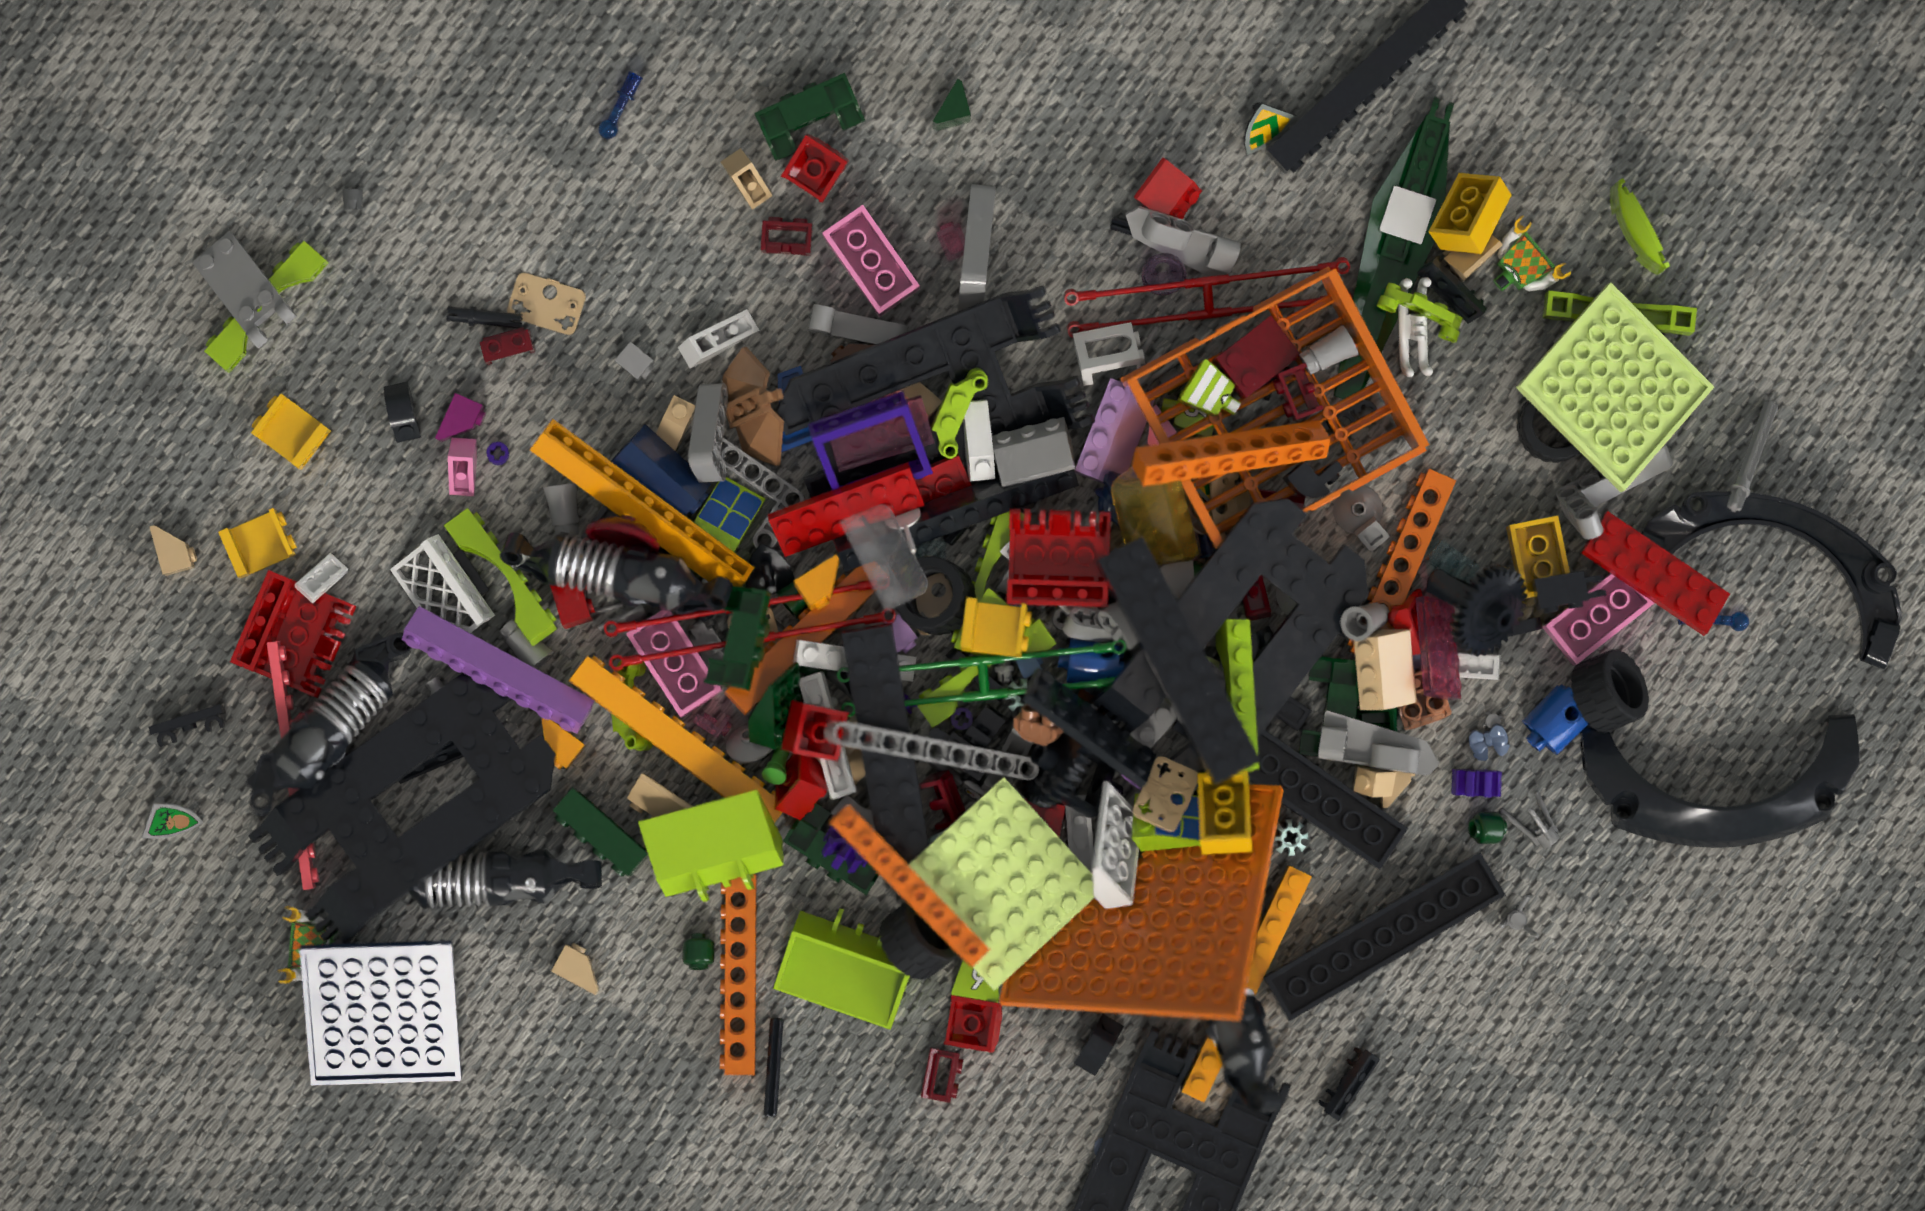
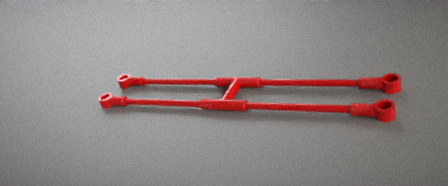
M1339 257L1335 262L1318 263L1316 266L1231 276L1229 274L1184 279V281L1102 291L1086 290L1077 292L1075 289H1067L1064 292V301L1069 306L1076 305L1078 301L1094 300L1096 297L1185 287V289L1202 287L1204 310L1188 311L1186 314L1100 324L1099 322L1080 324L1077 321H1072L1067 325V332L1073 338V333L1070 331L1072 327H1078L1079 330L1076 332L1078 333L1130 322L1132 326L1179 320L1195 321L1229 317L1232 314L1253 312L1254 306L1214 308L1212 286L1229 284L1233 281L1319 272L1328 266L1330 270L1336 268L1338 273L1346 274L1350 270V263L1347 258ZM1340 263H1346L1345 268H1338ZM1071 294L1076 296L1073 300L1067 299ZM1325 296L1314 299L1280 302L1277 306L1279 309L1308 306Z
M881 574L876 579L835 587L833 594L870 589L885 591L890 586V579L887 575ZM880 579H885L887 581V584L885 586H880L878 584V581ZM800 594L771 598L768 607L772 604L802 600L803 598ZM886 608L881 613L864 615L863 618L776 633L771 631L764 639V642L858 624L894 623L896 613L893 609ZM701 610L684 615L678 614L637 622L635 620L620 623L608 621L604 625V632L608 637H615L620 632L637 630L638 627L720 613L730 614L733 612ZM890 612L893 614V618L886 620L884 615ZM613 625L616 627V630L613 633H609L607 631L608 626ZM726 641L642 656L641 654L625 657L613 655L609 660V664L614 671H620L625 666L642 664L643 661L725 648ZM619 659L622 663L620 666L615 667L612 665L613 661Z

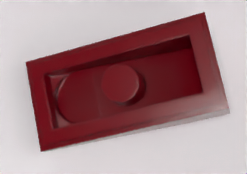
M1262 575L1259 576L1242 598L1246 619H1250V621L1271 617L1270 604Z

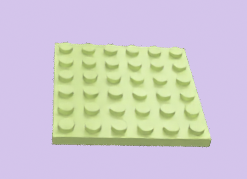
M1609 283L1516 388L1620 492H1623L1712 391L1714 386L1612 283Z
M1004 777L908 864L990 949L973 966V969L994 991L1095 898L1093 875Z

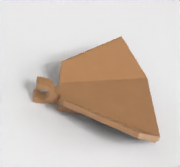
M742 347L722 377V381L728 389L729 403L727 404L726 411L730 429L736 428L743 452L771 465L779 466L781 462L784 420L771 408L770 403L783 399V393L781 389L773 392L766 391L770 372L747 347Z

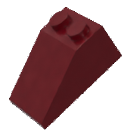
M1270 315L1212 359L1219 371L1235 384L1234 391L1243 400L1297 359L1300 353L1272 315Z

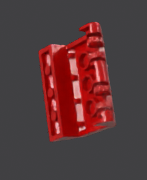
M1010 509L1007 604L1108 607L1109 587L1096 562L1099 558L1110 553L1111 512L1100 511L1099 523H1096V511H1090V526H1080L1082 519L1080 511H1075L1074 522H1071V510H1049V521H1046V510H1040V525H1031L1030 509H1024V520H1021V509Z
M268 570L230 663L272 679L267 643L280 641L281 646L284 645L286 649L287 660L283 661L284 671L288 670L290 676V685L287 686L319 698L322 688L314 684L317 682L324 685L326 680L321 676L315 675L316 670L319 667L330 671L332 665L325 663L324 660L327 659L334 662L342 643L333 638L337 636L343 639L345 636L342 631L334 629L337 620L343 624H350L351 619L344 617L343 614L347 613L353 616L357 606L326 593L312 603L295 588L297 581Z

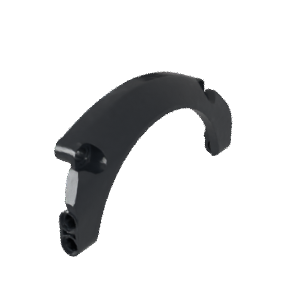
M1731 491L1692 493L1684 499L1681 508L1677 505H1672L1646 523L1641 534L1671 554L1701 534L1714 529L1735 525L1772 527L1805 540L1832 562L1851 591L1860 621V661L1881 669L1886 668L1900 632L1901 626L1899 623L1902 619L1897 589L1890 586L1896 579L1897 572L1895 567L1881 553L1843 524L1803 504L1757 493H1750L1745 498L1742 509L1733 512L1727 507ZM1692 498L1700 500L1701 509L1699 511H1695L1690 507ZM1880 568H1884L1888 572V579L1886 581H1882L1878 577V570Z
M1829 715L1822 748L1811 766L1796 782L1783 791L1758 802L1729 807L1708 806L1684 801L1669 795L1646 781L1624 759L1616 747L1610 732H1599L1591 726H1586L1580 732L1583 738L1580 746L1586 780L1605 805L1612 804L1611 822L1614 827L1653 840L1684 846L1727 848L1752 845L1785 837L1811 827L1829 818L1835 805L1834 793L1837 795L1843 794L1860 764L1855 715ZM1817 803H1824L1828 808H1820ZM1618 812H1626L1629 816L1621 817L1618 815Z

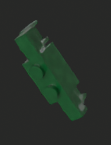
M845 73L818 85L816 82L810 83L802 88V92L796 95L793 92L780 97V102L754 113L775 162L796 152L797 148L790 133L835 114L843 131L865 122V118Z
M733 586L726 608L723 610L733 612L723 660L708 658L710 663L707 677L703 681L704 683L750 691L755 667L758 668L759 662H762L765 650L763 643L770 630L769 619L766 618L770 592Z
M1320 657L1309 671L1308 681L1328 683L1324 716L1325 711H1330L1360 720V717L1356 716L1357 707H1360L1356 660ZM1302 729L1299 754L1318 757L1321 732Z
M815 803L810 813L807 812L801 820L797 819L783 842L806 856L807 860L805 862L818 870L821 866L829 872L826 876L839 883L842 879L867 895L878 879L879 874L869 863L865 867L860 864L855 873H848L846 860L842 862L838 870L831 867L837 854L823 857L822 849L826 844L823 839L826 833L820 830L831 812Z

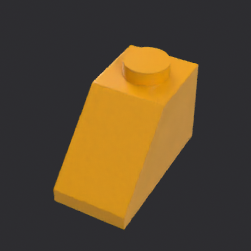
M834 555L794 580L795 588L810 611L814 608L819 610L830 603L829 599L832 598L839 568V558L837 555Z
M542 718L544 739L557 756L555 767L560 770L562 767L568 769L586 745L571 733L562 729L556 722Z

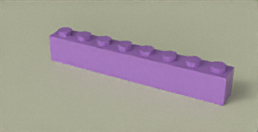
M420 606L404 629L402 640L411 648L424 651L430 658L448 664L456 672L465 673L476 683L491 687L497 694L515 700L521 707L532 709L543 719H550L558 723L566 731L578 734L592 710L595 700Z

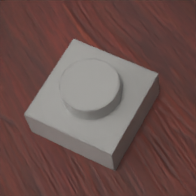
M1374 516L1354 531L1370 552L1390 537Z

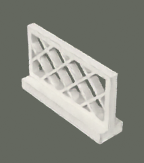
M439 534L426 539L417 549L390 569L416 608L420 606L431 612V606L441 608L440 617L446 620L447 609L457 611L456 623L452 624L469 633L495 616ZM422 551H425L429 557V566L419 564V556ZM403 566L413 567L412 579L405 578L400 571ZM418 569L428 570L427 583L417 581ZM434 572L440 573L444 578L443 586L433 584ZM417 585L427 587L426 600L419 598L416 594ZM433 589L443 591L442 603L432 601ZM448 592L454 593L458 598L457 606L447 604ZM462 613L469 614L475 623L471 626L461 625Z

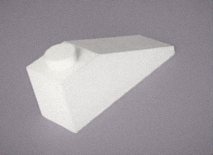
M746 309L687 338L678 349L689 368H693L755 334L759 329Z
M987 399L974 400L970 402L963 418L966 473L970 481L995 479Z

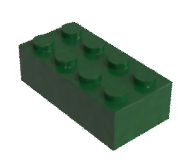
M572 788L552 810L557 814L554 818L562 826L568 827L570 825L575 830L573 835L583 844L589 842L594 846L592 852L601 860H606V858L613 863L611 868L621 877H624L625 874L628 877L632 876L649 856L643 846L576 788Z

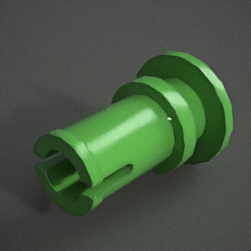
M782 745L773 750L771 761L768 762L767 767L762 771L763 779L775 785L782 784L786 780L785 764L790 752L782 750Z

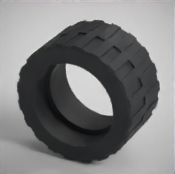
M1527 400L1521 407L1517 417L1518 424L1516 425L1519 434L1518 438L1522 442L1524 449L1531 453V456L1544 462L1559 463L1578 455L1580 451L1572 443L1563 447H1550L1543 444L1537 438L1533 429V418L1538 409Z
M933 555L921 556V558L914 559L908 565H905L900 574H898L893 587V602H895L896 611L901 615V618L909 623V625L925 633L935 635L950 634L960 629L964 623L966 599L976 598L975 586L969 574L965 573L964 569L960 566ZM943 573L952 582L953 595L951 602L946 610L938 616L926 618L919 613L917 608L916 596L918 589L928 577Z
M1612 649L1580 662L1574 667L1573 674L1571 675L1573 698L1582 717L1592 728L1599 732L1607 733L1637 721L1646 715L1649 703L1648 689L1641 670L1628 654L1618 649Z
M907 902L896 908L881 922L879 937L882 948L888 959L906 976L925 980L958 957V954Z

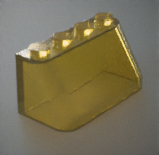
M1132 467L1114 480L1111 487V495L1124 545L1143 537L1157 565L1191 561L1200 554L1181 480L1143 486Z

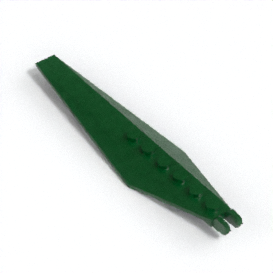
M1434 97L1429 114L1425 116L1378 190L1371 206L1353 302L1381 353L1398 320V307L1395 313L1385 311L1377 306L1381 295H1384L1388 283L1399 285L1406 278L1410 279L1413 283L1408 289V293H1411L1419 276L1417 272L1424 265L1435 242L1428 231L1446 198L1449 119L1454 103L1449 102L1446 105L1443 119L1435 117V112L1440 103V98ZM1394 186L1436 199L1422 244L1380 231ZM1360 356L1341 361L1338 374L1361 362ZM1365 370L1336 386L1334 397L1345 399L1365 388L1370 378L1368 371Z

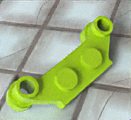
M1394 283L1387 284L1384 295H1381L1377 304L1379 308L1395 313L1398 304L1440 324L1441 329L1438 337L1452 343L1457 342L1460 335L1458 330L1463 319L1461 316L1448 311V306L1442 303L1428 301V297L1422 293L1414 292V294L1401 291L1402 288Z
M980 368L971 369L967 374V378L956 384L950 382L932 423L931 429L936 431L939 440L937 444L938 450L946 458H954L958 453V443L955 437L973 395L987 387L988 377ZM977 379H982L980 383H975ZM948 447H953L950 451H946Z
M643 661L642 664L625 666L622 670L617 671V673L626 679L623 683L632 688L634 686V678L645 674L646 664ZM611 714L613 732L619 733L628 749L649 751L653 747L650 742Z

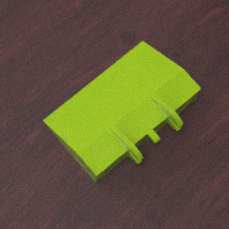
M758 790L638 822L656 880L665 897L697 889L701 900L706 902L710 900L706 892L709 890V885L722 882L726 888L731 886L730 880L742 877L745 887L751 890L754 889L751 880L754 878V873L784 866L782 836Z
M839 908L834 922L800 911L773 989L891 1030L909 976L898 970L888 959L882 948L880 937L863 933L864 924L858 923L856 930L840 925L844 909Z

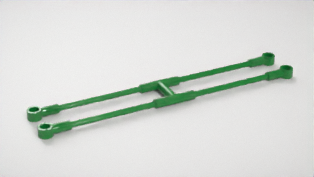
M1119 639L1113 642L1093 644L1094 646L1022 653V658L981 655L962 657L959 660L899 666L900 672L960 666V668L977 666L980 691L963 692L961 695L905 700L906 706L954 701L971 702L1025 694L1027 688L990 690L987 665L1005 663V661L1089 652H1094L1095 654L1104 652L1122 654L1126 650V642L1123 639ZM1116 642H1121L1124 648L1117 651L1114 645ZM841 667L837 673L838 679L841 682L850 681L849 678L843 679L840 676L841 671H848L847 667ZM1116 677L1098 678L1097 681L1062 685L1070 689L1105 688ZM847 701L842 705L841 711H844L846 705H851L853 712L848 713V717H851L855 714L854 703Z

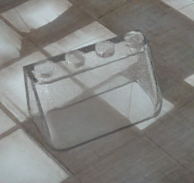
M876 505L840 522L886 612L925 593L928 587L927 578L914 553L911 552L909 543L892 510L888 506Z

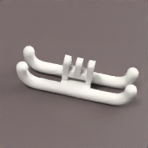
M1424 277L1420 279L1417 286L1418 293L1427 296V287L1431 285L1430 278ZM1408 278L1403 279L1399 284L1402 288L1401 291L1408 293V289L1413 283ZM1398 304L1399 362L1401 371L1406 377L1414 375V370L1410 367L1409 339L1418 341V363L1421 372L1425 376H1430L1433 374V369L1429 366L1427 318L1425 315L1418 313L1408 314V308Z

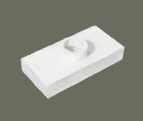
M329 553L295 583V588L310 602L314 603L348 573V568L333 554Z
M1450 652L1448 677L1499 680L1501 655L1486 654V656L1480 654L1477 657L1468 653Z

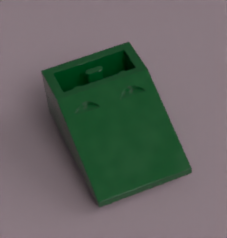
M794 662L768 686L748 720L749 742L774 750L783 743L791 701L801 702L798 662Z

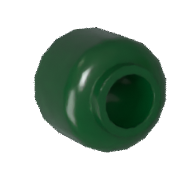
M1478 812L1469 821V835L1478 844H1496L1501 842L1506 834L1507 823L1498 812Z
M704 933L691 934V938L684 940L682 944L683 963L689 966L690 970H707L708 966L714 963V941L706 938Z

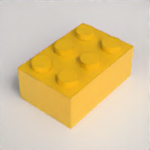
M1458 173L1428 232L1440 250L1482 254L1512 194L1500 176Z
M1558 516L1512 524L1506 527L1514 570L1521 574V578L1525 579L1523 584L1527 586L1524 593L1528 594V597L1525 599L1534 597L1532 580L1570 573Z
M1242 771L1213 786L1207 773H1197L1202 854L1252 852L1248 771Z

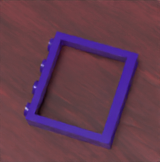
M903 391L808 424L812 440L832 490L853 482L839 486L823 443L901 415L904 416L919 459L908 462L915 480L933 474Z

